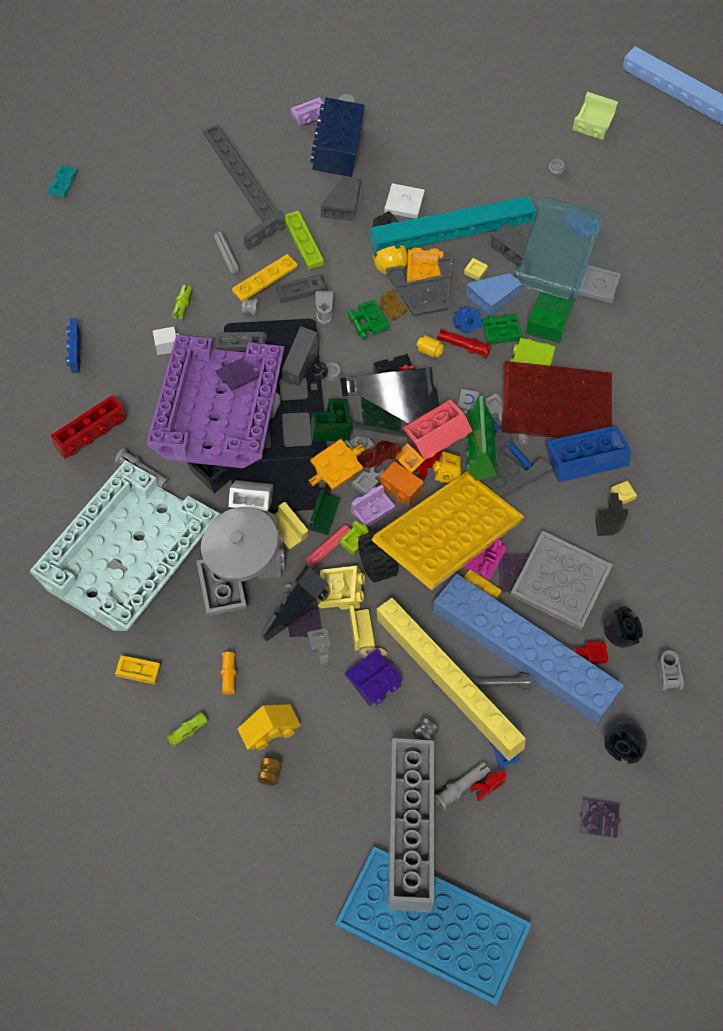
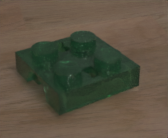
M361 397L364 425L401 430L400 418Z

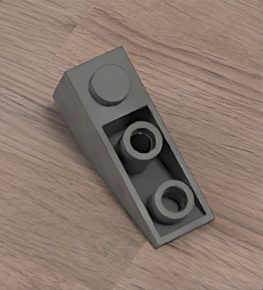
M504 224L492 234L491 247L505 256L508 261L517 265L520 270L531 274L533 262L520 234L509 225Z

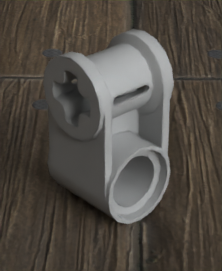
M316 291V319L320 324H329L332 321L333 291Z
M665 651L657 663L661 691L673 688L683 690L684 680L679 657L674 651ZM664 660H669L672 665H667Z

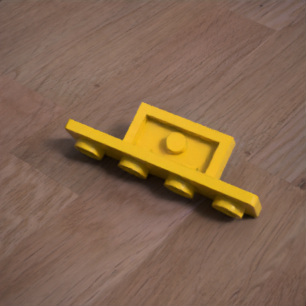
M286 254L233 287L232 292L241 301H245L296 269L298 264Z

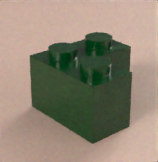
M328 399L327 412H312L310 425L312 442L338 441L340 439L342 441H349L352 424L347 399Z

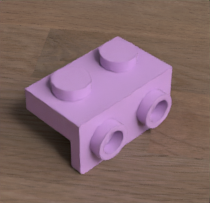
M319 97L292 107L291 114L299 126L317 120L319 115H322L319 112L321 103H324Z
M383 485L373 487L367 494L355 498L351 503L352 515L360 524H364L366 527L395 510V505L384 493L385 488Z

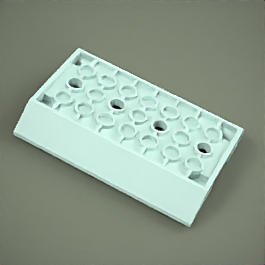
M125 460L32 567L30 573L48 592L111 630L128 631L202 539L209 524L220 513L190 496H187L184 501L158 487L156 477ZM159 508L167 509L165 513L157 512ZM137 535L144 536V539L140 541H137L134 538ZM114 558L127 567L128 570L123 573L121 569L113 570L108 568V564ZM91 591L98 593L94 598H89L87 594Z

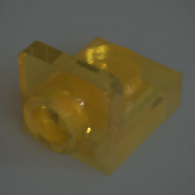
M394 289L382 295L380 309L393 321L407 313V307L396 298V291Z

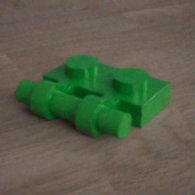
M375 300L358 305L359 312L355 313L353 309L347 311L350 323L354 324L355 331L362 340L368 339L369 336L366 333L368 331H371L374 336L390 328ZM364 319L366 323L362 325L360 320Z
M504 314L499 317H494L493 315L481 319L487 344L520 341V338H523L520 323L515 322L517 321L516 314Z

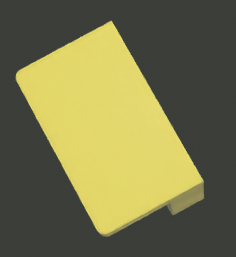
M286 502L279 505L278 512L274 514V517L277 520L278 532H282L283 544L288 550H291L308 537L309 530Z
M349 605V618L355 651L364 647H375L369 609L354 611V606Z

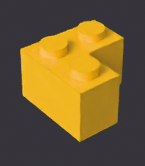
M290 704L263 705L237 729L247 750L257 749L259 751L265 749L272 739L291 737L301 724Z

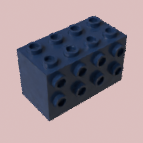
M328 97L325 98L324 104L321 103L319 114L322 115L318 116L317 126L320 127L316 128L314 138L317 140L313 141L312 151H315V153L312 152L310 160L313 163L312 170L352 177L364 104Z

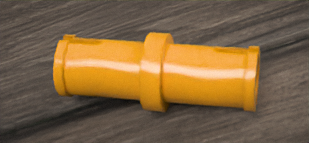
M233 652L222 653V670L220 675L222 676V693L226 695L235 693V676L237 671L235 670V654Z

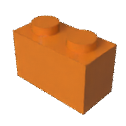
M395 461L380 475V485L384 486V491L394 495L400 503L410 506L423 492L424 481Z

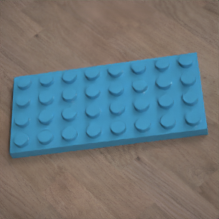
M373 847L335 926L496 1007L532 923L434 876V905L431 912L387 910L388 853Z

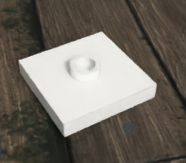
M392 183L384 213L418 218L425 190Z

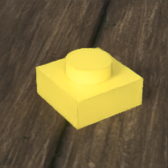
M473 258L465 268L464 274L478 281L487 271L488 265Z
M628 481L615 485L610 489L619 506L635 500L637 497Z

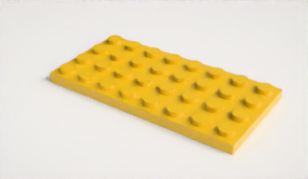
M466 471L376 533L372 541L428 588L433 590L491 546L496 539H500L520 524L525 516L479 480L475 481L473 475Z

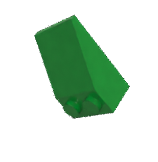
M540 292L528 320L526 334L560 344L574 301Z

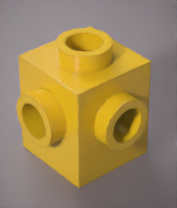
M443 451L439 460H436L433 465L435 480L449 484L461 474V457Z

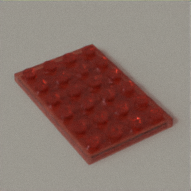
M511 361L503 363L502 433L563 438L612 426V372Z

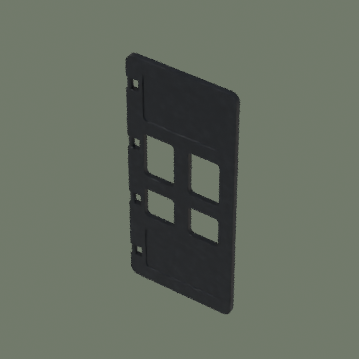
M313 319L240 322L226 324L224 332H265L267 334V341L265 342L267 345L284 346L275 391L280 395L279 381L282 379V368L300 327L302 326L317 332V326ZM318 349V354H317L316 358L314 359L312 365H313L314 363L320 362V361H319V349ZM311 366L304 377L307 381V399L281 400L280 398L281 402L276 414L269 420L270 448L263 449L261 459L248 465L231 479V484L235 480L273 484L272 503L268 509L270 513L278 512L279 505L284 502L292 511L314 510L321 491L319 482L312 486L308 481L317 475V471L310 460L327 449V442H312L311 437L312 444L310 446L285 447L283 441V414L306 412L309 414L311 425L312 412H324L321 380H314L311 377ZM317 383V390H311V384ZM325 483L326 488L322 489H325L326 495L331 496V489Z

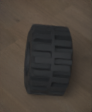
M382 529L361 535L358 538L360 559L367 576L373 583L397 576L399 570L398 562L372 541L373 536Z

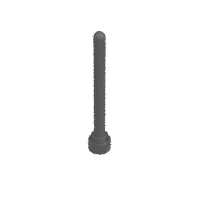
M529 673L521 674L517 678L470 679L477 687L517 686L521 690H530ZM434 681L432 682L434 687H439Z

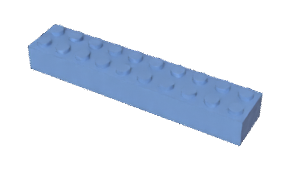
M458 574L453 577L433 603V613L521 673H529L530 679L596 724H599L622 691L624 686L622 683Z

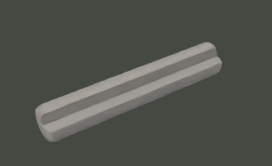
M216 232L214 234L215 240L232 274L238 273L240 271L239 265L223 232Z

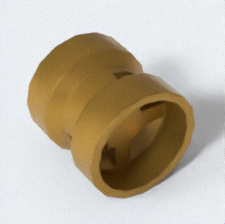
M263 758L260 764L262 770L258 773L257 781L265 785H277L279 779L277 774L281 770L282 763L275 759Z

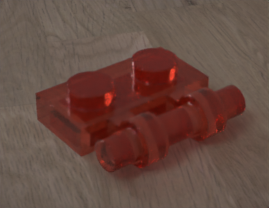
M381 441L372 449L363 451L357 456V460L361 466L371 469L374 466L382 465V462L387 459L395 458L398 453L402 452V449L399 445L395 446V444L389 441Z

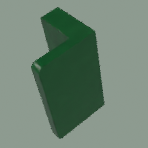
M322 488L310 520V530L329 535L340 499L326 495L325 489Z

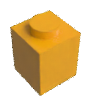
M408 443L394 455L411 473L424 461Z

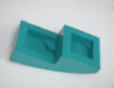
M61 165L55 173V181L48 189L49 195L65 198L76 178L77 168Z

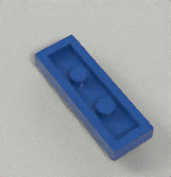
M70 318V326H67L69 340L66 341L69 355H66L67 366H70L72 373H79L80 328L77 318Z

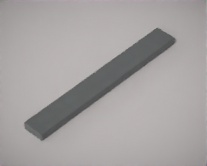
M219 125L203 130L204 136L261 221L263 222L277 212Z

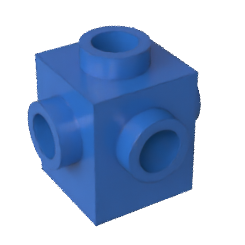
M465 306L459 308V311L454 312L453 324L457 330L471 333L475 328L482 327L478 308Z

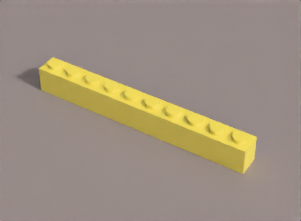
M393 598L377 608V621L508 761L525 749L526 738Z

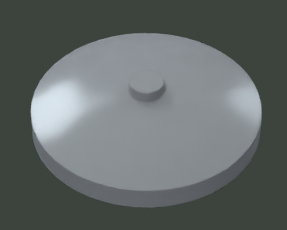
M252 507L230 509L217 516L207 527L201 542L203 560L210 571L221 579L233 582L250 580L262 574L275 560L280 545L279 532L273 520L259 509Z

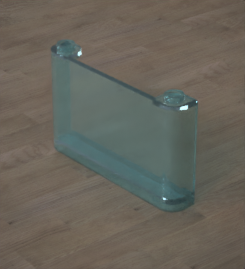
M544 196V199L540 198L537 209L540 210L520 267H516L514 277L519 279L523 287L576 302L604 213Z

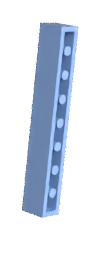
M636 46L624 57L623 70L723 125V94Z

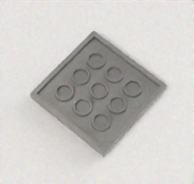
M542 530L510 596L582 630L613 564Z

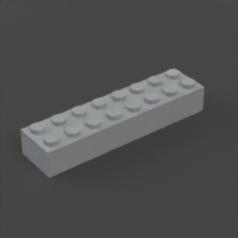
M392 738L390 748L387 910L431 912L434 905V741Z

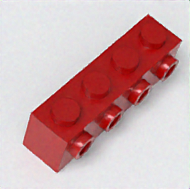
M111 395L51 434L54 448L64 459L73 456L78 450L90 445L99 436L105 435L114 426L120 425L126 419L124 408Z

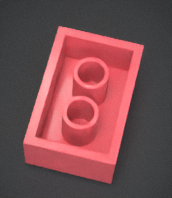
M451 399L403 427L411 445L424 460L433 457L435 453L449 447L455 441L466 437L467 434L472 432L465 414Z

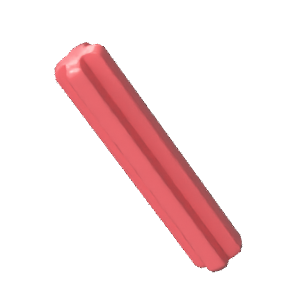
M343 525L305 559L306 564L309 567H314L339 545V540L351 529L347 525Z

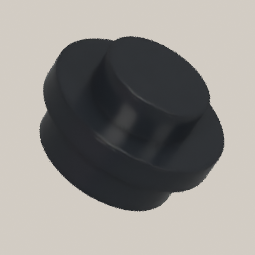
M317 362L311 366L310 375L314 380H322L327 376L328 368L325 364Z

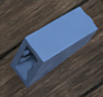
M508 273L468 283L466 296L488 316H491L520 295L522 284L519 279Z

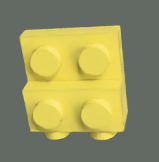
M358 566L320 570V577L328 583L330 594L324 602H320L319 608L339 607L341 610L349 609V605H353L354 609L360 608V602L364 601L361 585L365 584V574L361 572Z

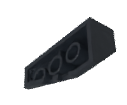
M308 565L304 567L292 583L291 587H293L291 594L287 597L284 596L282 599L281 610L279 612L276 611L262 631L261 635L265 641L273 638L317 607L321 601L324 602L330 594L328 583Z

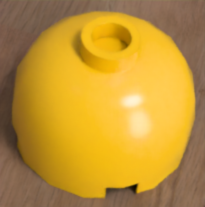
M400 245L399 249H396L395 246L384 248L376 252L377 256L373 255L377 270L387 275L386 268L402 266V270H404L408 264L407 250L403 245Z

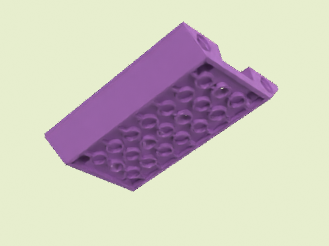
M176 335L147 439V445L165 459L173 461L244 468L261 459L284 346L248 343L245 353L213 349L211 338ZM224 391V394H219L217 392ZM218 418L217 421H212L211 419ZM212 446L211 449H205L204 447Z

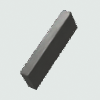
M351 422V433L354 436L406 444L408 439L404 431Z

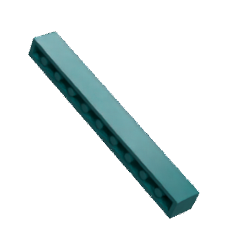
M529 196L518 197L516 199L371 227L368 240L375 255H377L376 252L391 246L399 249L400 245H403L407 249L498 230L504 224L513 227L533 223L537 210Z

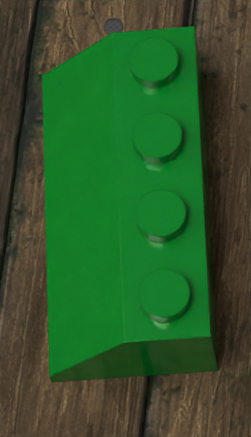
M482 395L477 398L467 412V420L472 429V432L466 436V442L469 445V448L466 449L469 459L467 469L469 474L473 475L475 481L497 476L494 419Z

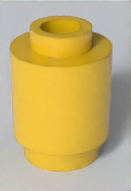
M427 335L420 337L416 345L419 352L432 358H440L445 347L440 341Z

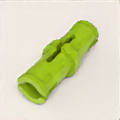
M182 285L180 294L176 297V305L172 313L175 319H177L178 314V319H183L185 309L189 305V297L193 290L189 285L186 290V285Z
M199 712L189 721L181 723V726L169 734L167 739L175 747L187 737L193 736L194 732L207 724L208 721Z

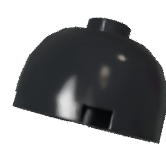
M625 606L613 610L604 621V634L614 646L620 648L638 644L640 642L639 638L643 636L642 625L638 616L634 617L630 613L633 610Z
M624 721L615 724L604 738L606 740L605 749L613 758L620 762L622 758L628 761L627 764L637 763L646 751V734L639 726L631 722Z

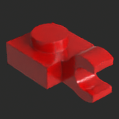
M441 450L435 453L433 457L425 459L414 470V472H420L417 475L419 479L426 478L428 468H433L435 461L439 460L442 454Z
M605 642L585 643L584 648L573 649L575 653L592 664H603L609 660Z
M502 770L497 774L493 772L486 777L485 784H473L470 792L479 790L481 794L477 796L476 800L481 801L487 794H491L505 784L507 776Z

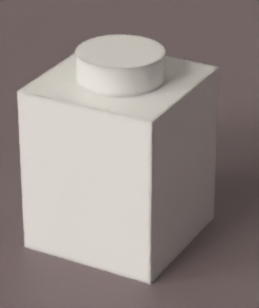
M174 327L153 330L157 355L172 352L175 337L179 335V333H175Z

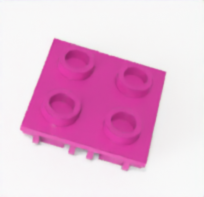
M496 539L491 546L463 567L490 581L507 547L502 545L503 542Z

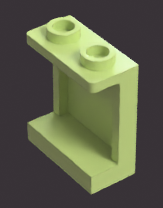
M587 92L579 115L574 119L572 130L603 140L616 114L618 101Z

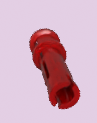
M440 329L437 335L438 340L464 348L470 354H479L484 359L488 358L492 348L490 343L479 342L476 338L471 340Z

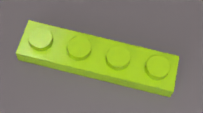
M299 210L285 214V225L307 269L310 270L323 266L324 259Z

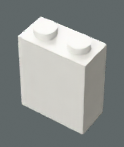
M235 480L230 487L228 507H252L261 511H268L272 503L273 484Z

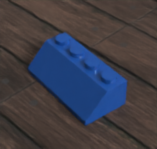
M617 425L546 441L550 463L558 482L618 469L630 464L631 449Z

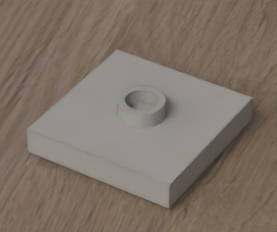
M587 265L578 295L612 304L621 274Z

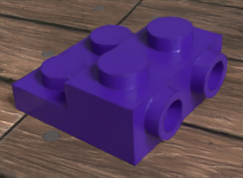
M377 649L344 674L369 706L373 703L376 705L381 703L386 698L385 694L391 691L394 693L402 686L400 682L403 680L391 663L388 664Z

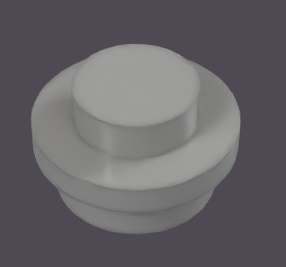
M560 159L552 160L548 166L549 172L554 175L562 174L565 171L564 162Z

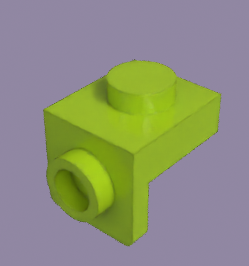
M355 521L353 522V528L339 540V544L354 556L359 551L358 538L361 535L370 533L369 529L364 524Z

